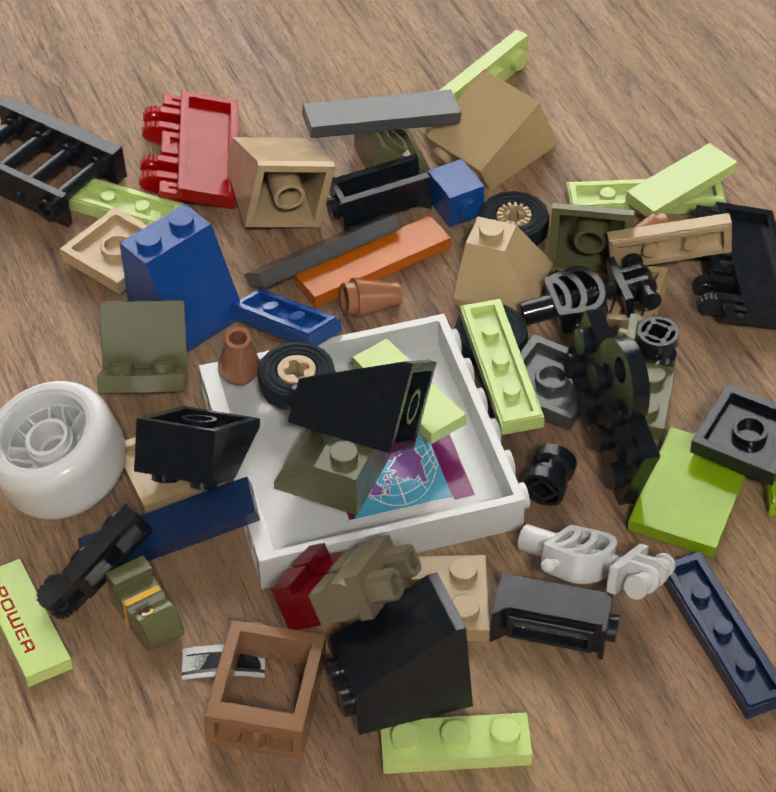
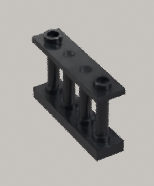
M9 96L0 101V146L10 138H16L24 142L0 162V196L30 209L48 220H53L69 227L73 223L69 199L97 176L115 184H119L127 177L122 146ZM39 150L53 155L30 175L15 170ZM67 163L82 168L58 189L44 183Z

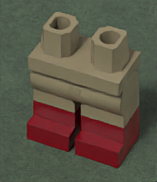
M389 534L378 536L374 541H365L359 544L355 550L329 554L325 543L309 545L292 565L293 568H290L273 587L272 592L288 629L300 630L344 622L353 619L357 614H359L361 621L374 619L385 603L398 601L404 593L403 579L416 577L422 568L414 546L407 544L394 547Z

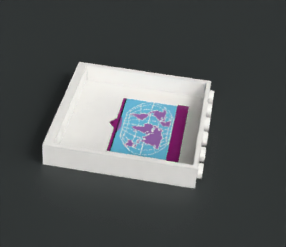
M445 314L340 335L318 345L332 358L335 372L353 370V356L385 339H388L410 361H436L437 364L432 382L466 413V425L433 444H430L418 432L414 448L393 452L357 516L274 489V481L306 428L288 423L290 411L279 409L271 405L264 398L260 391L258 375L249 384L237 386L230 384L221 376L218 370V362L199 365L201 392L207 410L260 418V428L236 477L228 480V482L248 477L253 485L261 520L242 528L261 589L274 587L290 568H293L292 565L309 545L325 543L329 554L355 550L359 544L365 541H374L378 536L389 534L394 547L412 544L416 553L523 528L525 509L530 507L527 487L524 482L518 483L515 477L516 469L513 455L509 449L504 450L501 445L502 438L496 418L490 419L487 413L488 403L482 387L476 388L472 362L470 358H463L460 335L457 329L450 328ZM269 351L257 353L260 361ZM296 374L295 376L296 378H301L304 375Z

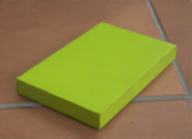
M670 427L659 452L661 457L638 498L629 518L627 530L690 551L701 552L703 555L714 558L747 475L691 453L692 439L696 434Z

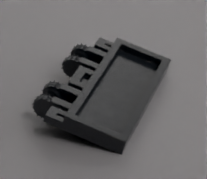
M717 201L714 207L697 205L694 210L696 218L729 213L732 221V252L695 258V260L708 261L711 275H698V277L692 280L694 294L696 293V296L699 295L696 301L698 311L701 314L722 317L723 322L776 329V221L773 211Z

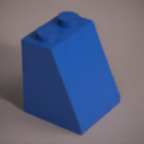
M186 204L120 242L128 301L176 299L185 301L187 353L238 321L233 319L230 306L240 300L213 227L211 223Z

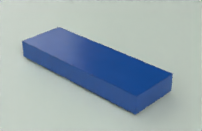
M261 288L230 306L233 319L290 342H305L318 346L342 332L340 318Z

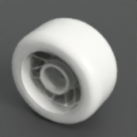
M71 381L46 382L20 392L0 409V490L6 499L20 512L43 520H59L73 517L98 504L117 484L125 466L126 441L109 407L92 389Z

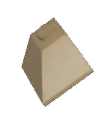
M477 217L465 244L453 295V304L462 306L501 299L502 305H507L518 311L522 316L519 303L542 296L545 288L544 278L548 277L549 272L553 269V263L517 225Z

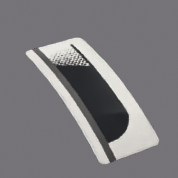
M224 644L184 648L182 650V680L215 677ZM240 654L234 676L265 678V658Z

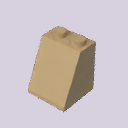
M485 69L456 100L462 112L460 123L434 126L426 135L433 149L431 155L439 164L443 166L462 159L482 182L484 187L490 191L550 151L557 144L540 103Z
M233 137L227 162V171L244 226H321L335 170L334 162L307 138Z

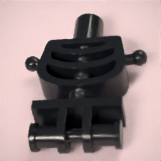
M632 253L623 258V269L619 268L614 256L606 258L609 283L605 282L603 284L599 275L585 266H574L562 271L553 269L549 272L548 277L544 278L546 295L522 301L519 304L526 326L556 318L562 333H573L574 335L585 310L602 308L607 319L608 299H615L617 296L629 319L631 313L635 314L634 302L640 300L641 307L644 310L650 311L659 307L662 298L656 292L657 284L652 277L650 269L643 264V259L639 254Z

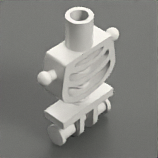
M526 524L518 538V549L520 551L542 557L541 571L577 584L594 583L608 577L606 592L612 593L614 596L624 588L630 598L642 599L663 585L676 568L675 561L669 554L659 553L655 557L648 556L649 546L641 543L623 557L615 555L617 539L613 535L576 525H569L559 533Z

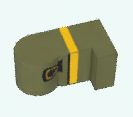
M140 556L105 573L112 604L148 652L184 635L183 624L177 610L171 601L166 598L165 592L153 576L152 567L144 556Z

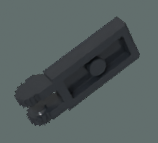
M125 503L118 512L111 514L105 520L102 529L86 546L81 547L73 554L69 564L61 572L62 574L49 575L44 581V585H40L36 595L39 605L49 610L50 614L58 619L62 618L64 620L69 618L70 615H73L74 611H77L89 598L91 599L107 582L105 573L121 566L153 532V528L132 507Z

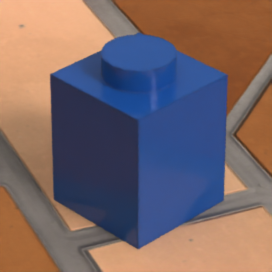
M462 159L428 170L432 206L449 227L479 217L482 205L484 204V185Z

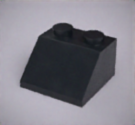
M181 406L137 418L134 472L151 474V480L159 483H175L178 480L189 481L190 487L197 490L217 488L219 483L236 477L260 428V418Z

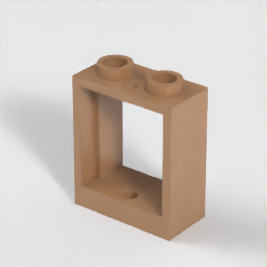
M231 620L204 714L206 743L303 759L325 668L326 635L314 633L307 629L293 630L268 626L259 621L244 622ZM240 654L306 665L294 713L227 703Z

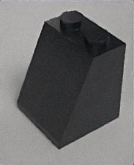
M432 360L403 361L299 378L298 384L293 385L287 399V409L290 410L288 423L387 453L414 448L437 362Z
M438 573L428 574L406 588L398 601L385 603L374 619L365 621L359 619L330 638L333 658L325 659L328 679L332 688L340 687L337 688V695L344 718L352 716L359 735L473 706L466 627Z

